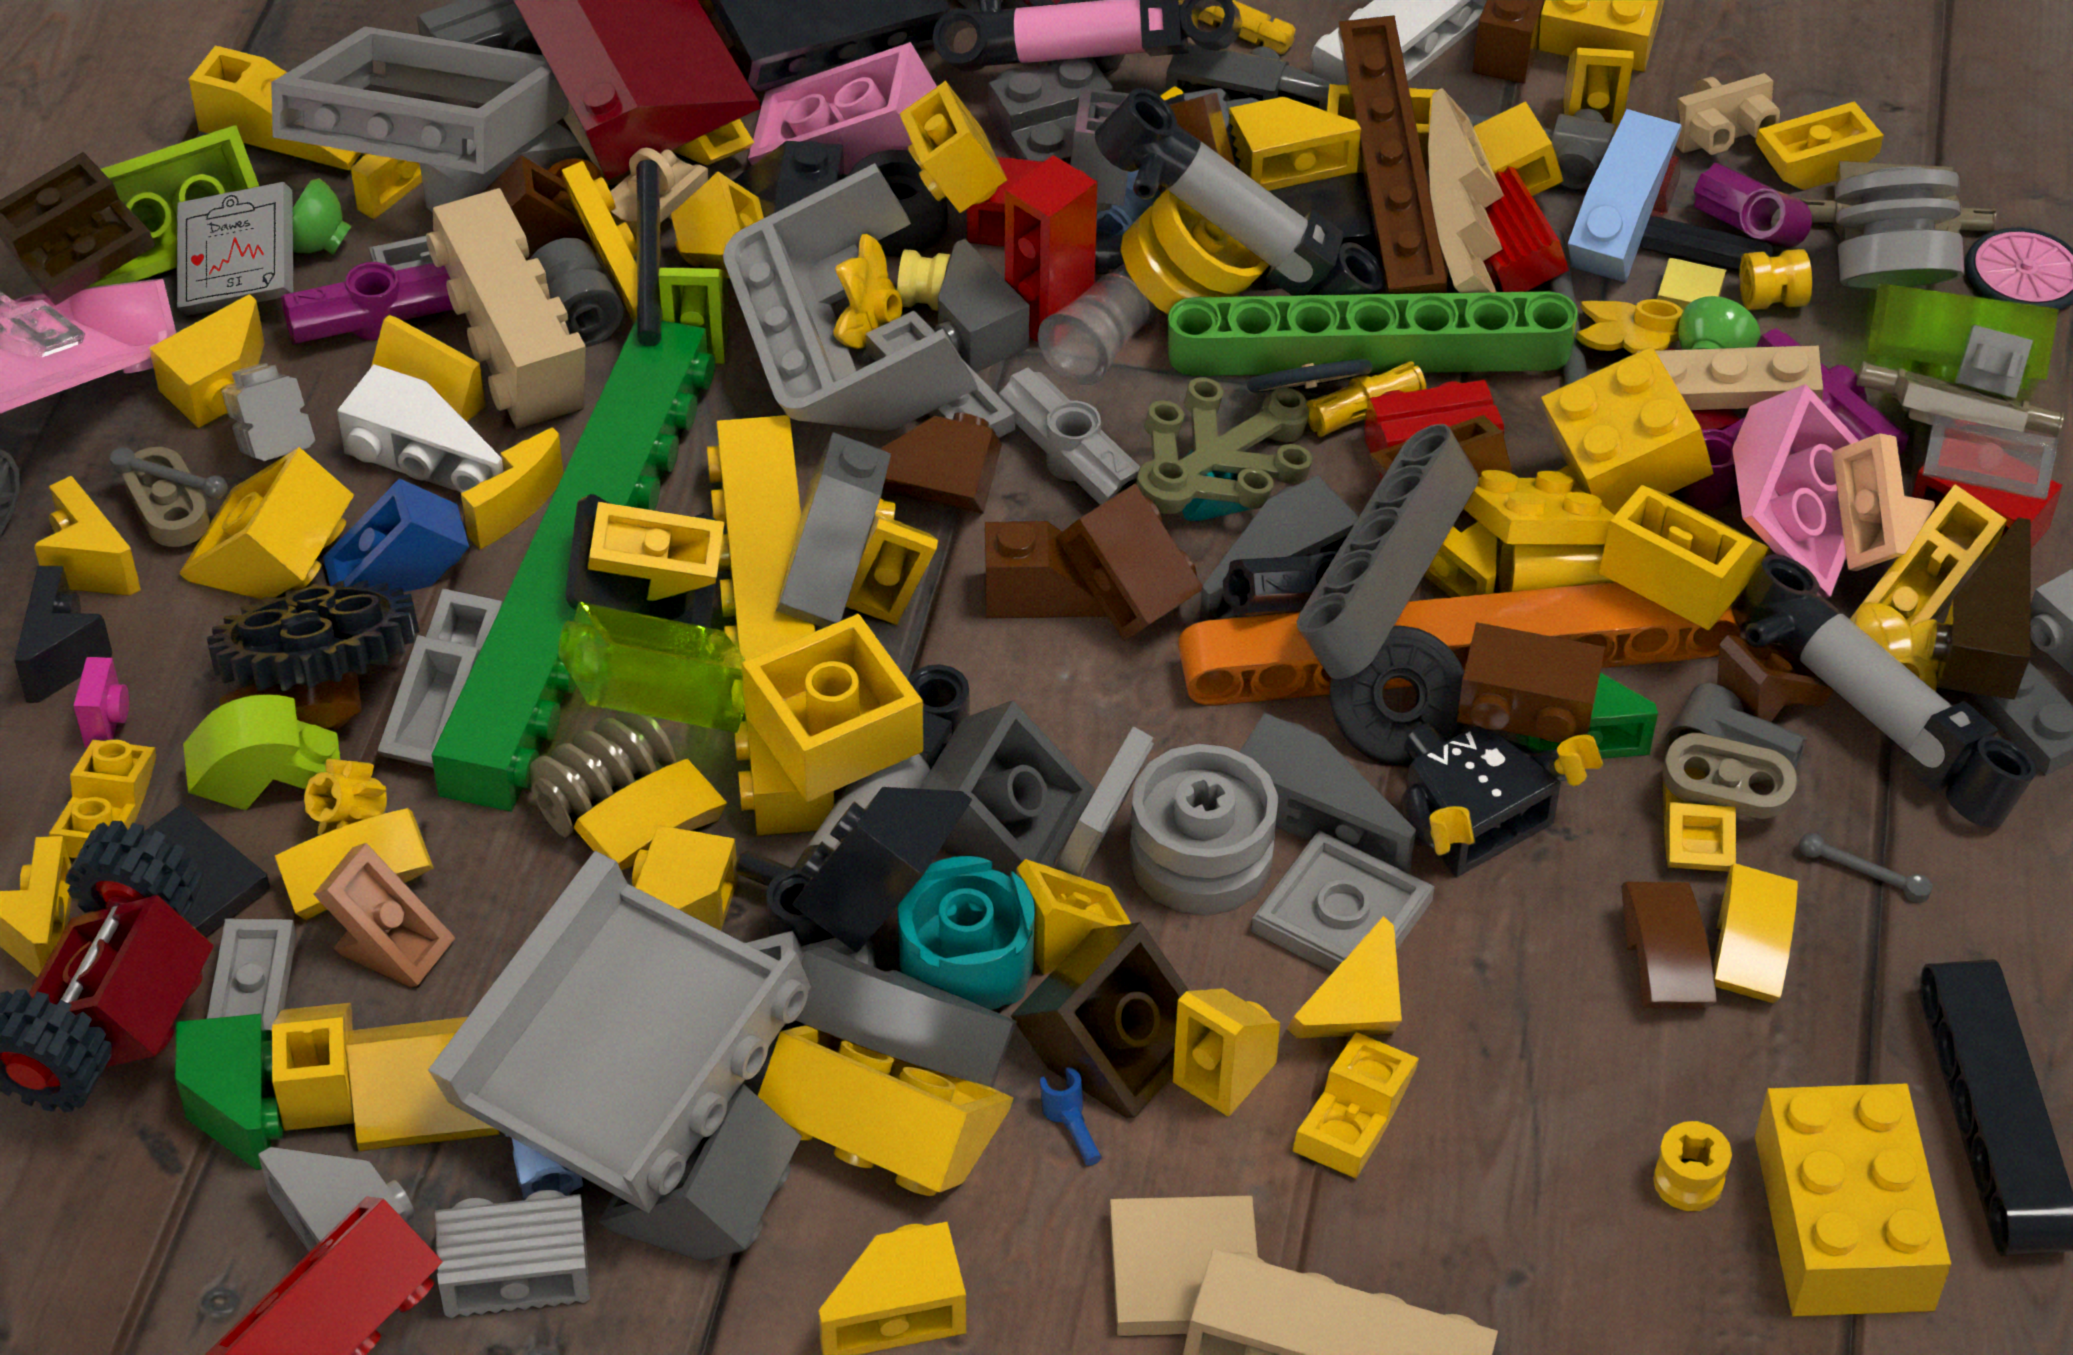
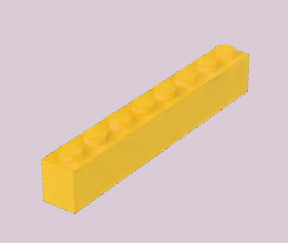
M788 415L717 421L718 446H707L710 483L722 482V489L711 490L713 518L724 522L727 534L722 536L718 572L731 571V579L720 580L723 617L735 616L736 625L724 626L727 664L740 663L741 673L729 674L732 712L745 711L742 675L743 661L815 632L814 624L776 611L801 518L791 423ZM745 715V721L733 722L737 761H750V771L738 772L741 810L755 811L757 836L817 831L834 807V791L806 802L748 717Z

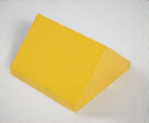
M468 1017L352 1030L346 1043V1053L358 1151L499 1135V1130L448 1103L428 1071Z

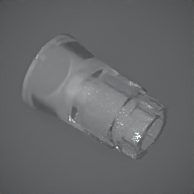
M1122 264L1112 274L1100 277L1085 293L1068 306L1043 320L1038 330V343L1041 353L1050 367L1061 377L1079 385L1095 384L1104 378L1119 352L1130 338L1147 322L1149 312L1155 305L1139 291L1127 272L1125 264Z

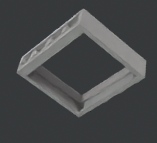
M366 26L271 82L272 129L274 138L485 174L568 114V100L542 55ZM373 60L385 62V75L373 73ZM372 84L485 104L476 109L364 90V88ZM467 139L473 140V144L476 145V156L467 154Z

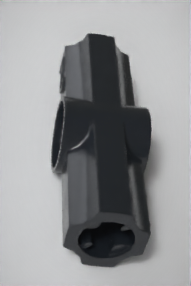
M1329 551L1311 556L1233 560L1229 564L1226 577L1222 580L1224 601L1231 605L1235 616L1301 612L1337 552Z

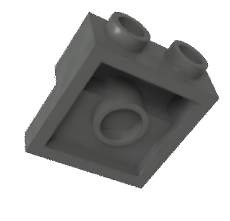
M1092 57L1052 60L1045 67L1023 72L1019 68H1010L1003 71L996 80L989 82V118L1016 159L1044 162L1054 155L1070 164L1081 87L1112 91L1113 87Z

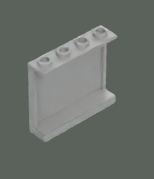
M594 851L428 1071L448 1103L641 1210L650 1213L660 1197L670 1193L678 1185L684 1174L686 1161L703 1137L712 1135L719 1128L725 1117L727 1104L745 1079H751L759 1072L766 1060L769 1045L785 1023L793 1022L800 1015L806 1004L811 985L796 952L787 949L778 961L627 884L617 861Z

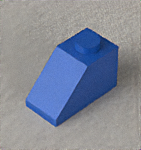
M399 478L324 555L323 559L330 587L338 581H344L345 587H351L358 582L368 580L369 588L385 582L388 583L389 589L401 587L403 592L432 586L451 566L460 560L463 553L469 548V544L456 503Z

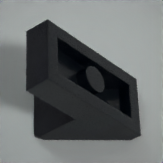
M38 566L14 659L26 703H39L82 676L87 657L111 658L113 653L103 616L81 613L79 595L77 592H70L63 566Z

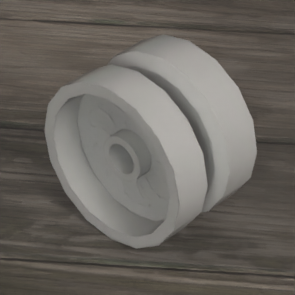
M1194 744L1174 748L1150 761L1135 780L1131 810L1132 831L1129 862L1136 882L1154 901L1173 910L1199 915H1212L1236 910L1257 897L1271 876L1278 794L1270 775L1253 758L1224 746Z

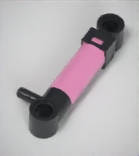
M979 0L980 11L978 12L957 8L941 16L934 27L933 42L935 49L943 59L961 71L973 72L983 69L985 66L1145 52L1150 57L1189 53L1188 38H1191L1196 45L1205 50L1218 51L1227 48L1236 41L1241 32L1242 19L1239 9L1232 0H1103L1001 9V0ZM1211 6L1223 8L1225 13L1224 21L1219 28L1211 32L1199 30L1197 24L1198 17L1204 9ZM968 27L975 28L977 40L974 47L968 52L956 53L953 44L957 33Z

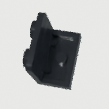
M594 494L579 499L576 508L566 587V600L569 606L657 654L710 633L715 584L651 601L647 600L650 579L588 569L598 502H609ZM704 512L694 516L696 518L718 521Z

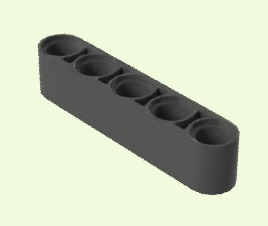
M1445 424L1425 427L1405 442L1299 614L1296 622L1298 630L1326 673L1333 679L1351 677L1361 672L1374 660L1477 486L1479 480L1477 472L1450 427Z

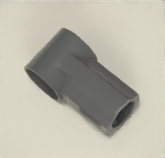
M1712 683L1700 684L1694 687L1666 735V745L1668 748L1681 736L1691 733H1702L1771 749L1785 756L1791 762L1795 771L1804 752L1807 737L1744 712L1740 699L1732 691Z

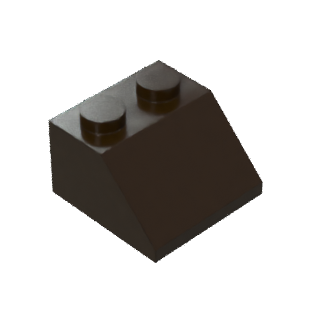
M1141 922L1096 928L1090 931L1010 1017L1017 1021L1016 1025L1049 1070L1066 1080L1065 1069L1068 1067L1075 1069L1080 1074L1082 1090L1125 1118H1135L1173 1076L1178 1000L1189 989Z

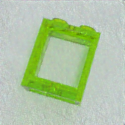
M578 602L574 620L566 621L561 630L558 655L589 705L738 733L745 710L742 662L746 660L724 631Z

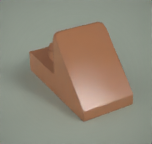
M367 843L352 847L313 894L348 930L335 945V951L352 961L409 987L419 985L455 940L452 933Z

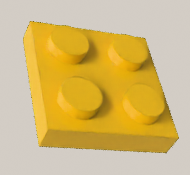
M1499 470L1483 471L1481 477H1478L1479 480L1476 488L1463 508L1506 544L1605 545L1610 520L1615 516L1601 505L1602 500L1599 497L1585 493L1573 484L1574 479L1571 476L1556 471H1540L1537 473L1536 478H1518L1511 473Z

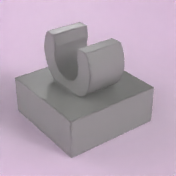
M1971 325L1955 383L2016 398L2033 340Z

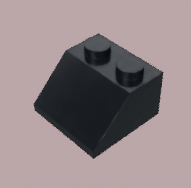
M882 787L865 809L854 801L830 832V835L838 840L835 846L831 848L821 841L797 873L807 883L791 905L855 953H858L924 875L972 801V798L963 791Z

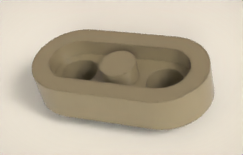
M149 447L134 453L135 458L190 473L182 457L172 449ZM136 470L122 473L128 497L154 541L165 546L179 547L197 541L206 533L210 519L206 501L200 489Z
M1702 733L1686 734L1676 739L1668 749L1662 770L1667 788L1679 799L1701 805L1736 807V814L1759 819L1771 818L1782 813L1790 804L1797 785V776L1793 765L1779 752ZM1697 768L1705 774L1706 778L1701 780L1692 779L1687 776L1684 770ZM1753 783L1763 784L1769 789L1770 794H1756L1750 789L1749 785Z

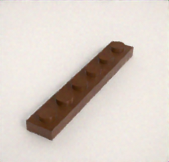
M1395 15L1339 21L1338 37L1353 118L1361 128L1359 150L1380 263L1385 278L1386 294L1447 293V278Z

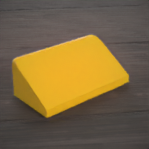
M389 315L383 320L371 367L375 364L426 381L466 422L486 406L479 362L395 316Z

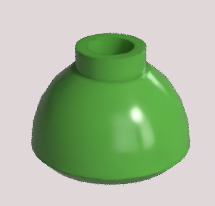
M320 178L310 181L293 207V253L311 254L324 249L333 255L351 228V225L342 220L341 204L336 194Z
M1717 296L1702 297L1689 303L1683 310L1678 327L1679 343L1682 350L1755 348L1761 337L1756 319L1745 307L1733 300Z

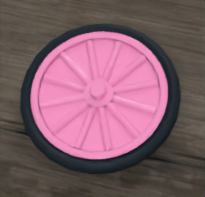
M2023 227L1994 230L1975 241L1966 254L1965 271L1968 280L1981 296L1998 307L2024 314H2048L2060 311L2073 304V248L2052 234Z

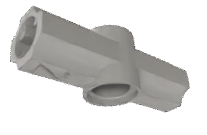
M1029 367L1011 375L1006 387L999 392V397L1015 412V423L1046 452V465L1051 474L1062 480L1076 481L1100 505L1136 483L1140 466L1101 430V417L1095 407L1078 400L1070 401L1041 372H1033Z

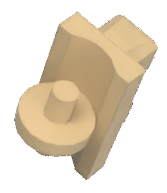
M1765 73L1721 85L1714 77L1698 80L1693 94L1678 98L1677 108L1682 129L1676 147L1682 153L1703 148L1710 155L1728 151L1729 147L1734 143V138L1748 134L1756 138L1758 129L1778 124L1780 110L1772 102L1773 80Z
M647 147L639 149L629 161L631 174L610 191L616 205V209L610 211L614 222L618 225L626 222L637 243L636 166L640 161L653 160L658 163L660 168V223L667 217L672 219L671 213L708 181V168L700 164H687L667 149L662 153Z

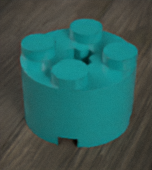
M974 856L951 857L930 864L924 875L898 905L900 972L989 1010L1018 1002L1024 997L1027 990V983L1031 977L1034 964L1035 907L1032 894L1023 879L1012 871L1011 877L1000 871L992 869V861Z

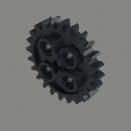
M368 580L358 582L351 587H345L344 581H338L331 587L313 584L311 587L298 591L289 589L286 591V597L279 599L266 596L262 598L263 605L260 606L244 605L240 607L242 615L223 617V625L212 627L213 635L207 637V643L214 675H221L223 683L235 681L239 689L256 684L257 691H263L274 684H280L281 690L287 691L295 684L306 685L308 688H312L317 683L328 680L339 682L342 681V674L347 672L364 674L367 673L366 665L368 664L385 665L389 663L387 655L403 654L406 652L404 645L415 643V633H419V626L411 594L404 595L403 588L389 589L388 583L385 582L369 588Z

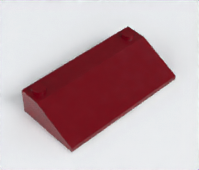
M513 0L582 125L607 181L629 171L630 158L641 148L647 147L658 153H662L666 149L671 151L761 109L757 97L698 0Z

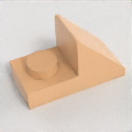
M1879 433L1832 451L1848 570L1858 571L1904 555L1933 511L1935 503L1929 500L1904 496L1896 436Z

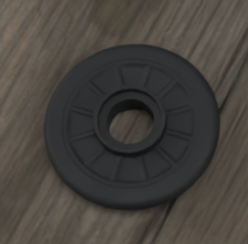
M1393 626L1378 654L1365 669L1348 678H1331L1330 704L1333 717L1346 740L1365 756L1386 764L1410 765L1414 760L1404 750V745L1409 735L1416 728L1426 723H1432L1448 740L1456 737L1462 729L1464 723L1457 722L1464 669L1453 651L1436 636L1414 627ZM1393 678H1403L1413 685L1417 697L1411 711L1399 713L1388 708L1382 696L1386 681Z

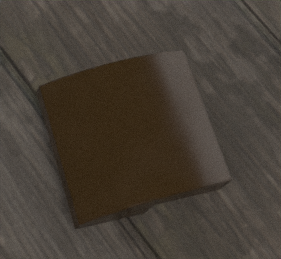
M84 152L0 200V238L32 280L55 306L155 247L150 230L119 199L113 182Z

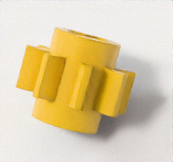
M327 759L326 772L318 773L309 778L304 795L305 812L312 819L320 822L317 832L319 835L384 814L387 804L386 786H383L379 780L371 777L374 765L371 763Z

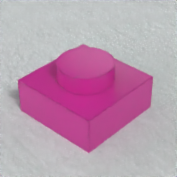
M87 657L73 705L85 748H88L92 740H113L117 723H125L127 720L129 691L127 685L119 684L113 658Z

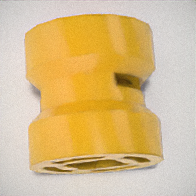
M1804 249L1785 250L1779 257H1769L1765 252L1744 253L1742 256L1739 273L1740 292L1744 307L1747 310L1768 309L1772 303L1782 302L1786 307L1808 305L1812 294V270L1808 254Z

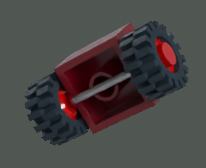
M112 821L109 826L103 822L98 824L95 830L92 829L69 869L65 883L70 885L67 890L70 897L80 899L77 906L84 913L94 912L70 919L29 993L26 989H16L14 994H11L8 990L0 994V1091L10 1096L12 1092H15L22 1096L21 1103L31 1107L35 1101H38L43 1110L54 1112L58 1106L63 1112H72L75 1107L80 1109L85 1105L104 1068L154 1057L169 1043L174 1033L172 1024L185 1000L201 984L203 979V972L201 970L214 948V945L185 920L203 888L204 877L202 872L196 871L199 865L193 857L182 858L186 849L177 842L169 846L163 842L166 835L156 830L152 836L145 834L144 825L132 823L129 830H127L122 821Z

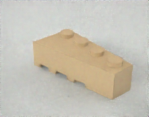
M494 189L433 207V232L426 234L429 253L436 267L444 265L451 279L447 280L446 285L452 307L457 315L466 313L471 325L470 328H467L469 344L476 361H486L492 376L488 377V384L497 409L499 411L508 410L516 430L583 409L586 346L578 332L569 335L565 322L568 321L567 311L559 297L550 299L546 272L539 259L535 258L526 261L525 258L529 257L526 235L501 189Z

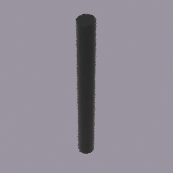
M642 160L636 166L637 337L642 345L654 346L660 343L662 339L659 268H661L660 168L658 163L653 160Z

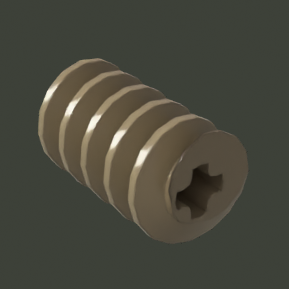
M625 705L616 712L615 719L603 718L595 725L594 732L583 730L573 738V745L562 743L552 751L551 757L540 756L530 764L529 775L532 791L542 814L560 836L567 838L573 833V826L569 817L570 813H573L577 818L581 817L593 808L590 801L594 800L599 804L614 794L612 791L613 787L619 791L635 782L633 775L636 774L641 779L657 771L654 762L657 761L664 768L676 763L673 747L660 725L639 707Z

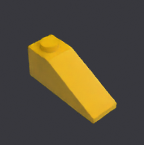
M1955 484L1924 523L1904 555L1898 556L1860 607L1868 602L1881 603L1893 607L1904 616L1910 627L1924 620H1936L2000 541L2007 519ZM1860 607L1856 610V612H1855V613L1853 614V616L1850 618V620H1851L1854 624H1855L1856 615H1857L1858 610L1860 609Z

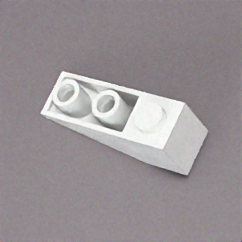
M373 364L337 410L344 453L354 456L363 462H372L405 473L414 479L425 480L461 493L475 487L482 481L489 480L504 472L502 458L424 380Z

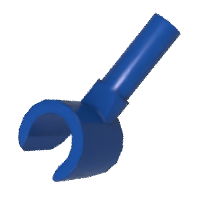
M1068 1067L1065 1069L1067 1090L1064 1091L1051 1089L1047 1084L1046 1078L1042 1076L1040 1079V1093L1043 1114L1054 1122L1064 1123L1087 1166L1098 1163L1102 1157L1084 1123L1085 1119L1082 1115L1083 1095L1080 1074L1073 1068Z

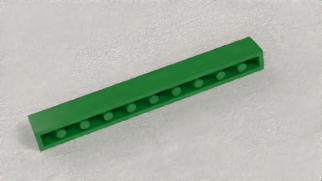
M636 319L431 754L438 797L513 812L522 789L532 787L529 775L530 764L539 757V751L544 740H552L559 726L560 704L566 692L573 693L580 678L583 652L586 646L593 647L596 644L601 629V623L574 610L566 600L577 502L587 495L594 494L611 504L655 511L660 495L662 475L664 471L671 472L678 457L679 437L683 429L690 430L692 428L697 412L699 392L701 389H709L713 380L715 356L709 354L707 350L706 328L661 320L662 339L660 343L654 346H645L638 341Z

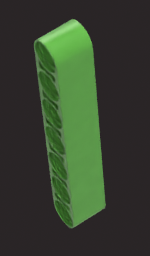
M1556 292L1193 297L1175 303L1169 311L1168 358L1171 366L1176 371L1191 376L1264 375L1302 368V365L1314 363V365L1358 359H1366L1372 363L1370 373H1385L1409 361L1414 362V367L1418 365L1422 372L1547 371L1564 366L1572 355L1578 311L1575 303L1569 297Z

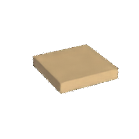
M1252 1196L1110 1199L1109 1214L1117 1336L1188 1334L1190 1320L1212 1248L1230 1253L1246 1252L1258 1257Z

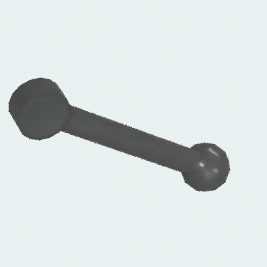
M118 448L110 455L112 469L117 473H128L136 470L204 490L205 494L211 499L222 498L228 490L226 480L219 475L204 478L135 458L134 452L129 448Z
M1806 833L1799 840V849L1806 857L1815 858L1822 856L1903 889L1906 898L1912 902L1923 903L1928 900L1931 894L1932 882L1924 875L1913 874L1908 878L1825 844L1824 839L1818 833Z

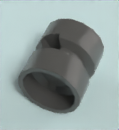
M562 238L549 242L538 249L529 260L539 259L546 272L550 299L559 297L568 314V321L565 322L569 335L578 332L586 347L597 345L610 337L619 327L624 315L623 303L606 277V272L590 245L577 238Z

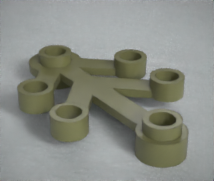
M1200 377L1191 380L1187 388L1184 405L1191 412L1194 452L1178 460L1175 438L1180 433L1184 419V412L1181 407L1165 400L1153 402L1149 406L1144 424L1146 432L1151 435L1153 460L1145 462L1140 467L1136 485L1144 497L1149 498L1162 514H1174L1182 511L1193 498L1236 502L1251 509L1262 508L1270 498L1274 485L1272 478H1277L1287 484L1303 483L1308 477L1313 458L1307 449L1295 444L1281 446L1276 455L1244 451L1267 437L1280 442H1293L1300 439L1309 417V408L1306 405L1305 397L1294 389L1278 388L1264 399L1258 414L1218 437L1216 414L1222 401L1223 388L1218 382L1209 378ZM1211 471L1236 473L1238 477L1235 481L1204 475Z

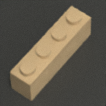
M1212 1248L1190 1320L1183 1355H1492L1498 1331L1480 1326L1472 1319L1462 1315H1442L1408 1305L1394 1295L1385 1293L1370 1294L1336 1284L1332 1279L1322 1274H1302L1271 1265L1250 1253H1230Z

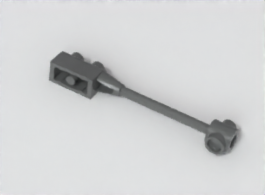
M1188 42L1189 53L1173 55L1167 69L1166 92L1174 86L1181 89L1183 94L1221 88L1226 92L1223 98L1224 101L1245 98L1264 101L1286 97L1327 111L1329 84H1334L1290 66L1288 61L1281 60L1279 55L1268 47H1257L1250 54L1231 51L1227 48L1218 51L1205 50L1194 43ZM1581 109L1573 116L1559 113L1554 130L1543 128V130L1552 142L1564 180L1560 184L1572 189L1588 187L1611 143L1615 132V124L1605 122L1604 117L1593 109ZM1465 113L1469 117L1473 128L1475 125L1491 118Z

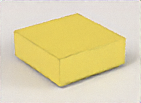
M1669 258L1657 299L1674 303L1684 310L1689 303L1698 298L1707 296L1720 297L1726 270Z

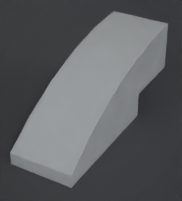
M442 589L426 637L417 635L378 748L380 756L433 767L431 754L503 601Z

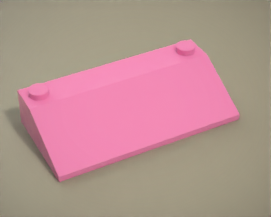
M156 279L88 287L56 306L44 293L31 294L0 304V413L123 369L124 373H134L154 368L149 347L176 334L164 280Z

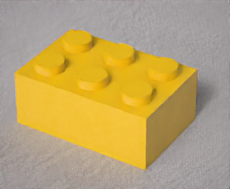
M1908 1083L1767 1088L1755 1133V1141L1792 1317L1935 1311L1951 1267V1260Z

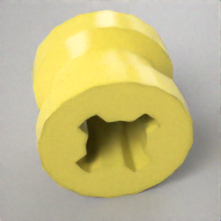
M904 249L897 282V291L901 295L902 307L911 308L916 303L928 304L932 310L938 311V296L951 258L950 254L938 253L933 258L921 257L915 250Z

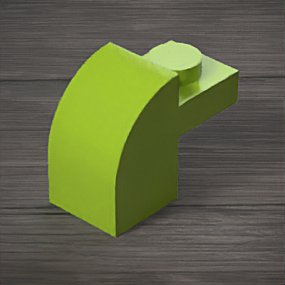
M253 695L230 701L207 715L183 743L188 793L242 810H247L273 779L306 789L309 778L318 773L326 772L327 759L341 760L337 733L297 720L294 698L280 695Z

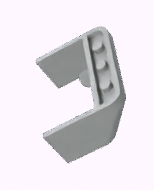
M875 163L740 230L728 241L724 250L723 258L773 395L784 412L790 418L798 421L874 431H890L978 389L974 377L943 329L856 371L847 346L841 344L833 335L837 319L831 304L847 297L836 274V265L850 258H858L859 242L862 234H868L878 241L911 224L906 212Z

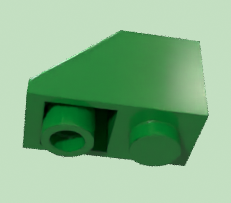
M261 1013L176 1022L175 1080L186 1119L254 1169H262L258 1154L271 1147V1140L282 1139L283 1124L276 1097H271L272 1040H267Z

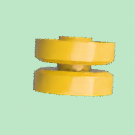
M1167 189L1154 201L1153 206H1150L1125 231L1122 237L1121 253L1127 272L1139 291L1158 309L1168 315L1175 303L1183 299L1193 297H1237L1239 292L1245 291L1269 266L1267 262Z

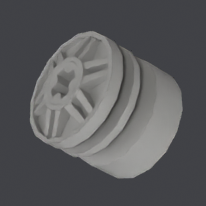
M1892 167L1853 176L1835 184V199L1837 202L1852 206L1836 213L1837 223L1843 227L1864 230V235L1845 240L1838 245L1840 283L1843 286L1852 288H1905L1943 283L1965 275L1963 237L1959 233L1935 229V224L1955 219L1961 215V205L1959 202L1943 199L1953 196L1960 191L1958 174L1947 170L1925 169L1921 167Z

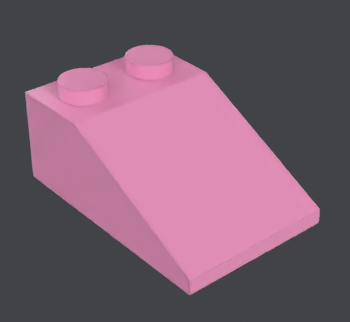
M909 42L767 90L764 94L753 137L755 143L750 148L748 160L751 165H754L785 141L843 145L844 174L848 175L857 162L870 154L885 150H908L907 147L912 142L899 113L937 86L912 43Z
M1804 384L1751 405L1732 450L1742 519L1777 555L1791 558L1808 568L1819 583L1818 593L1826 599L1831 597L1846 558L1832 451L1859 440L1819 397Z

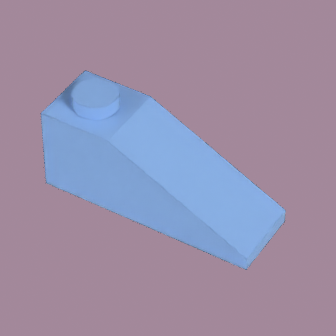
M1626 110L1586 192L1568 241L1571 267L1626 283L1680 135L1681 124Z

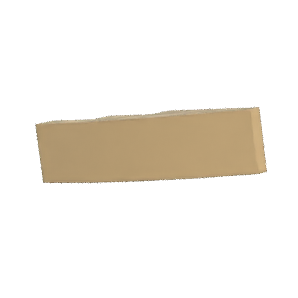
M1441 88L1432 95L1428 140L1430 195L1439 243L1454 287L1460 293L1496 292L1483 261L1503 248L1485 208L1503 197L1504 194L1469 117L1446 91Z

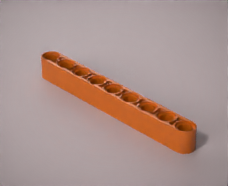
M1617 582L1409 601L1394 625L1418 628L1436 636L1453 651L1464 671L1476 622L1605 646L1601 668L1719 656V644L1726 635L1741 637L1738 622L1733 614L1732 604L1712 628L1707 630ZM1301 612L1198 622L1187 627L1180 634L1177 641L1189 697L1201 705L1217 706L1330 695L1331 677L1326 673L1297 628L1296 622ZM1393 678L1386 681L1383 689L1413 687V685L1403 678Z

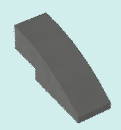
M825 946L805 951L801 964L811 988L808 991L806 1004L800 1015L795 1019L796 1021L918 1066L989 1087L995 1084L1017 1023L1016 1020L899 971L891 970L884 972Z

